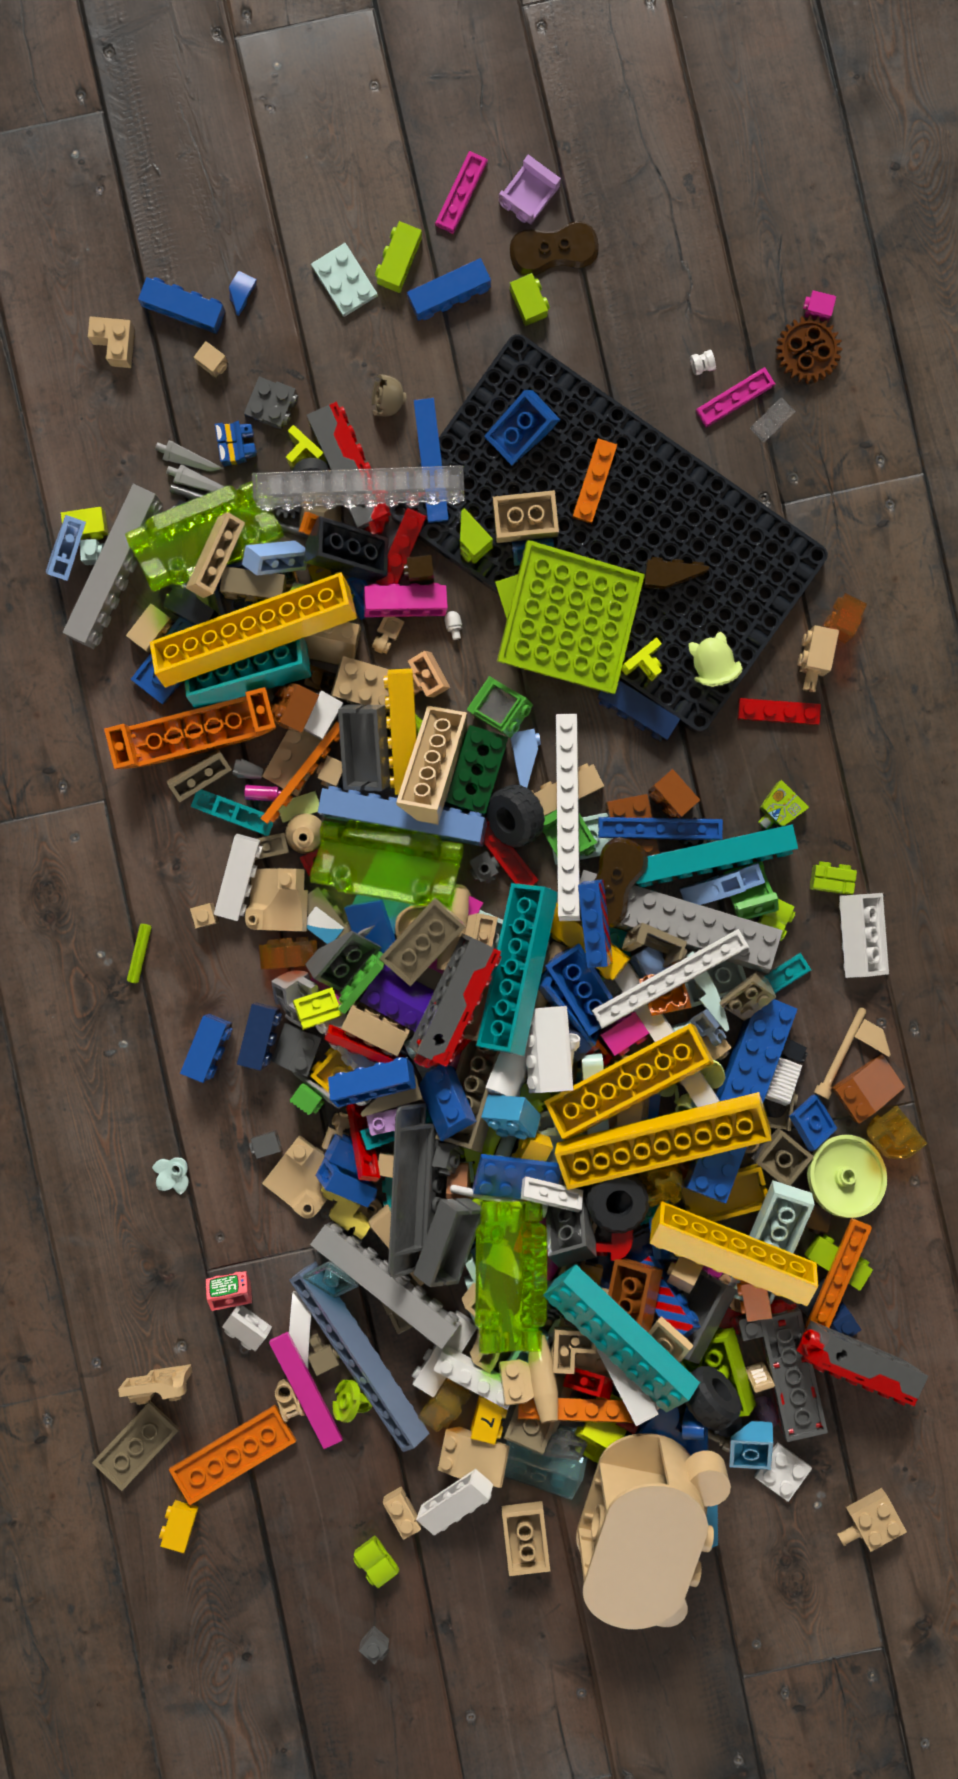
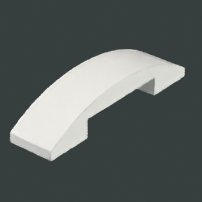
M293 1291L289 1334L307 1369H309L311 1312L297 1291Z

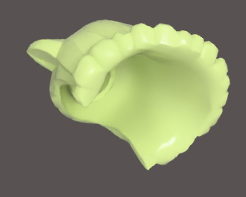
M722 632L717 633L715 638L704 639L700 644L689 643V651L694 656V666L699 674L698 677L694 678L696 682L711 687L721 686L734 681L742 673L741 663L739 661L734 662L732 650L728 646L726 637Z

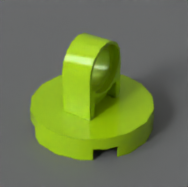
M342 1380L335 1390V1393L338 1394L337 1400L333 1401L332 1404L336 1420L351 1422L357 1413H365L372 1408L365 1394L360 1393L358 1383L354 1380Z

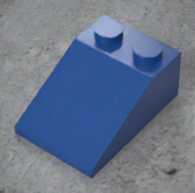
M524 390L485 434V437L511 465H514L541 441L560 419L533 390Z

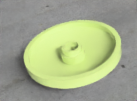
M839 1135L825 1140L813 1152L812 1155L814 1157L809 1162L807 1170L808 1185L814 1199L825 1211L841 1218H856L870 1213L879 1205L887 1187V1172L881 1155L873 1145L857 1136Z

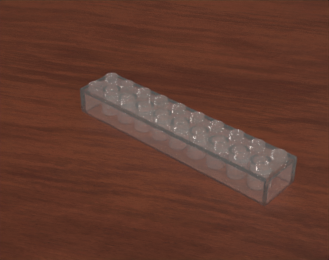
M463 466L252 473L253 499L257 507L263 511L274 510V507H282L283 510H293L294 507L302 506L303 509H315V506L332 509L336 508V505L354 508L358 504H365L366 507H376L377 504L397 506L398 503L415 506L419 505V502L437 505L442 501H448V504H459L460 501H464Z

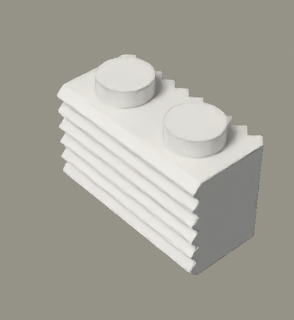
M780 1057L765 1098L784 1106L790 1104L802 1065Z

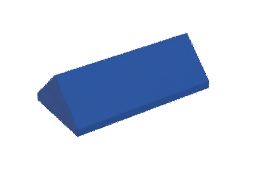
M576 944L556 954L545 967L585 1032L590 1036L601 1028L592 1010L613 999L596 969L594 967L587 968L586 953L580 944Z
M546 969L541 974L538 990L552 1007L567 1006L568 1022L582 1034L591 1047L595 1046L602 1028L590 1036L587 1035Z

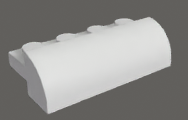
M526 1050L524 1056L500 1052L485 1087L491 1095L520 1097V1089L528 1077Z

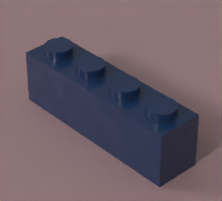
M620 680L618 681L615 694L601 691L597 697L600 700V705L606 709L613 708L617 711L616 715L620 718L632 720L635 722L633 725L641 731L646 729L651 732L650 736L659 742L662 740L666 742L680 721V718Z

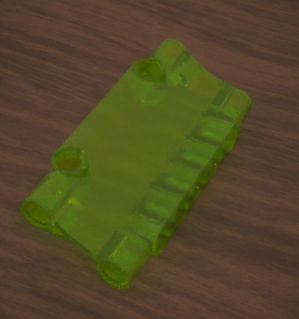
M256 479L240 485L237 490L233 486H225L150 517L145 522V527L140 526L125 533L126 540L136 556L153 592L171 584L182 585L190 580L217 518L226 512L245 522L226 565L242 559L246 545L270 543L284 537L281 525L265 503L262 488Z
M323 820L320 826V845L311 869L310 882L333 886L339 892L417 906H427L436 898L445 907H451L463 855V844L449 841L443 842L439 836L430 833L353 820L346 822V825Z
M532 1201L480 1202V1225L475 1233L476 1296L474 1319L475 1325L479 1328V1353L542 1351V1331L539 1330V1327L544 1326L547 1319V1299L543 1296L547 1291V1229L542 1223H539L543 1221V1204Z

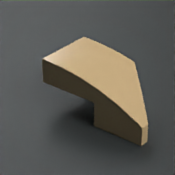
M864 1019L854 1037L890 1057L891 1053L884 1030Z

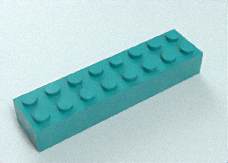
M793 824L648 856L647 869L634 885L642 888L653 885L652 881L655 880L658 881V884L673 881V876L683 879L692 877V872L696 871L698 875L713 872L712 868L717 867L719 871L732 868V863L742 866L753 863L752 859L755 858L757 862L773 859V854H776L777 858L793 854L792 850L798 849Z
M511 883L497 950L501 951V960L499 965L494 967L492 971V979L489 984L476 1046L524 1056L558 892L542 886Z
M574 1265L553 1281L543 1296L568 1321L572 1322L582 1335L592 1341L595 1347L602 1351L614 1365L618 1366L630 1380H633L643 1393L654 1400L660 1409L668 1412L689 1401L700 1382L577 1265Z

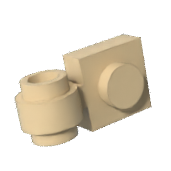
M384 617L377 630L383 636H377L372 644L375 651L380 654H387L392 645L388 639L396 641L405 622L396 617Z
M342 1112L334 1114L332 1125H335V1129L328 1127L322 1143L323 1149H328L335 1134L340 1136L343 1134L348 1135V1133L343 1132V1130L350 1127L348 1114Z

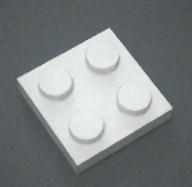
M777 1442L772 1451L771 1470L758 1469L754 1477L789 1502L812 1467Z

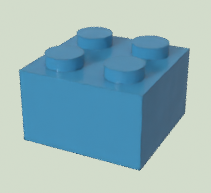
M488 1094L481 1117L500 1137H508L509 1135L519 1139H526L527 1137L535 1138L541 1114L525 1097Z

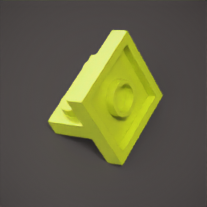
M293 425L288 430L291 441L296 446L286 456L290 468L293 470L296 463L306 458H318L327 464L324 453Z
M656 637L624 663L621 670L626 676L638 666L651 681L659 676L662 671L660 669L662 665L656 657L651 658V655L658 651L662 644Z

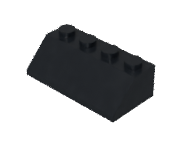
M319 516L306 541L305 563L338 573L342 572V574L374 583L387 576L388 537L371 534L369 531Z

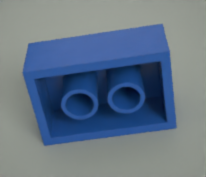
M211 1014L204 1015L180 1074L202 1083L213 1078L218 1068L215 1066L216 1061L222 1058L225 1047H222L224 1041L229 1040L233 1029L230 1028L232 1023Z

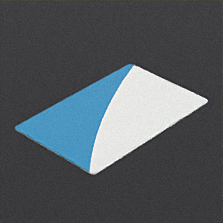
M315 907L307 917V929L327 944L334 941L344 929L343 926L318 907Z

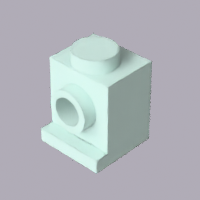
M96 539L80 540L81 561L85 565H95L105 543L100 544Z

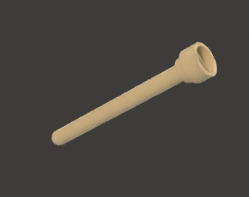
M860 1008L857 1011L824 1082L817 1085L814 1093L828 1100L832 1094V1087L830 1086L866 1014L864 1008Z

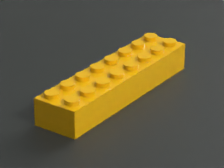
M690 1023L573 1086V1090L562 1091L545 1100L544 1103L561 1138L568 1140L714 1064V1061L696 1026Z
M661 1201L652 1219L650 1244L656 1248L665 1249L676 1256L685 1257L696 1264L705 1265L716 1272L725 1273L736 1280H743L756 1288H763L776 1296H783L794 1303L808 1306L818 1288L816 1262Z

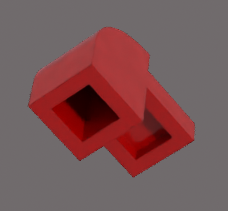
M634 1230L622 1234L612 1233L611 1242L596 1241L597 1256H608V1252H610L611 1261L625 1257L633 1245Z

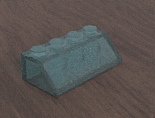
M507 1439L505 1440L504 1444L510 1446L504 1477L572 1500L583 1481L587 1459L582 1458L578 1454H571L562 1451L558 1447L546 1446L544 1454L540 1455Z

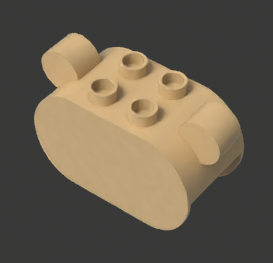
M648 1433L623 1437L613 1442L604 1450L599 1459L576 1531V1542L581 1555L584 1579L583 1598L588 1609L598 1619L609 1625L624 1629H644L656 1625L672 1627L685 1619L688 1613L686 1600L689 1586L697 1587L701 1578L702 1567L699 1561L701 1551L708 1553L713 1545L714 1529L708 1525L706 1517L707 1506L711 1507L720 1504L730 1494L731 1485L724 1459L719 1454L712 1451H700L690 1456L687 1450L673 1439Z

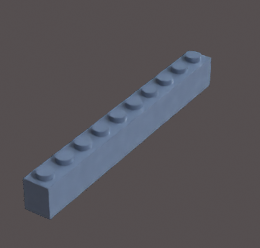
M317 1262L304 1267L289 1281L401 1450L405 1452L415 1448L429 1434L424 1422L420 1420L414 1407L409 1403L402 1389L391 1376V1372L381 1361L379 1354L374 1350L367 1336L364 1335L357 1321L352 1317L345 1303L336 1293L334 1286L329 1282L322 1268Z

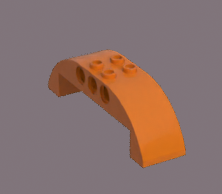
M266 687L245 692L246 696L144 723L132 726L120 724L105 728L104 731L114 769L137 768L173 761L238 744L274 730L276 725Z

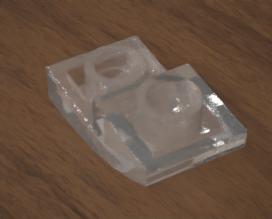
M781 397L750 429L765 443L796 411Z

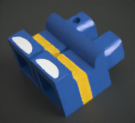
M239 421L231 424H215L220 461L223 467L245 463L247 458L257 456L255 443L244 444L243 439L254 437L251 424H240Z

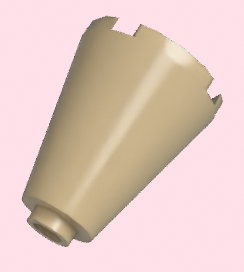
M299 814L293 817L287 824L285 837L288 845L294 851L301 854H309L321 848L326 838V830L323 822L318 817L312 814ZM300 834H306L307 839H302L300 837Z

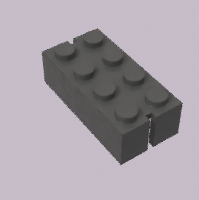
M347 704L338 709L343 789L362 790L365 788L367 791H383L390 786L385 705L364 706L360 704Z
M456 1198V1200L440 1199L413 1275L429 1287L443 1286V1284H458L485 1209L470 1198Z
M703 1269L690 1294L683 1290L681 1291L688 1301L687 1306L690 1311L692 1310L698 1316V1323L701 1326L700 1329L687 1337V1340L694 1346L684 1357L688 1361L697 1364L700 1363L737 1292L736 1288L719 1280V1278Z

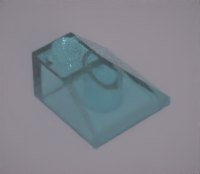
M326 1262L305 1273L302 1277L333 1298L359 1286L358 1282L332 1262Z

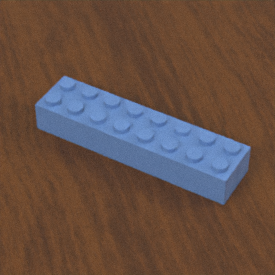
M329 786L328 789L322 788L318 813L324 818L483 847L487 821L481 813L470 812L468 815L463 814L460 809L449 808V811H442L439 824L437 825L417 821L396 805L397 798L389 797L388 800H385L380 795L369 793L368 796H363L361 792L356 790H349L346 793L341 788Z

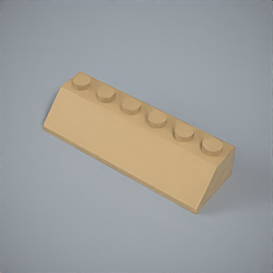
M427 706L396 802L397 806L417 821L439 824L467 732V712Z

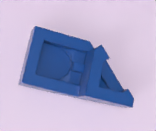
M240 271L237 272L229 286V298L234 305L237 316L240 315L246 306L247 298L256 286L257 279Z

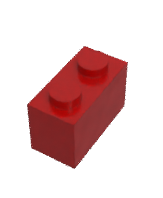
M574 1367V1374H566L563 1386L610 1400L614 1382L612 1378Z

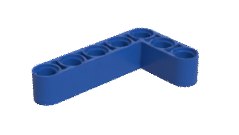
M686 1405L682 1437L683 1440H686L687 1452L692 1456L696 1452L708 1451V1427L703 1426L697 1421Z

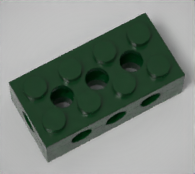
M469 725L446 797L445 807L460 809L467 814L470 812L481 813L484 817L509 737ZM483 749L487 755L480 756L477 750ZM471 769H479L481 775H474ZM467 787L473 788L474 791H475V794H474V795L468 794V793L466 792L465 788H467Z

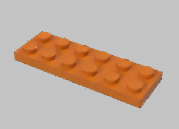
M275 1404L169 1468V1472L190 1506L295 1443L296 1438L287 1423L283 1421L281 1413Z

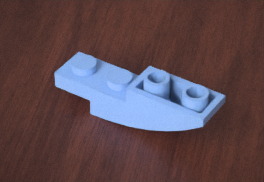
M755 863L727 874L717 875L680 888L683 900L702 905L744 892L746 889L765 883L759 864Z

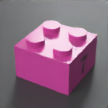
M633 1011L600 1031L599 1035L614 1056L617 1054L622 1056L630 1050L629 1046L632 1044L638 1045L647 1039L646 1035L649 1032L636 1012Z

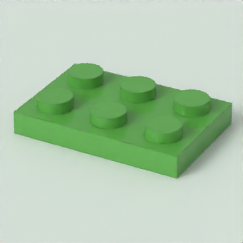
M381 951L376 955L372 954L366 961L364 970L360 969L354 975V981L351 986L347 984L341 991V996L338 999L340 1002L338 1010L343 1014L348 1011L383 969L384 963L379 959L383 954Z

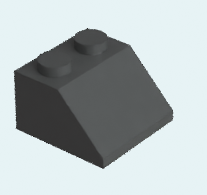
M285 1023L271 1061L290 1071L308 1077L324 1036Z

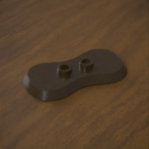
M580 221L568 223L558 230L549 232L533 229L518 232L510 243V257L516 271L523 275L532 273L533 276L555 266L587 267L596 260L599 251L595 230L589 224Z
M614 838L604 845L600 854L599 871L595 880H604L609 928L617 926L624 919L627 912L629 892L632 886L643 876L648 866V855L644 848L626 838Z

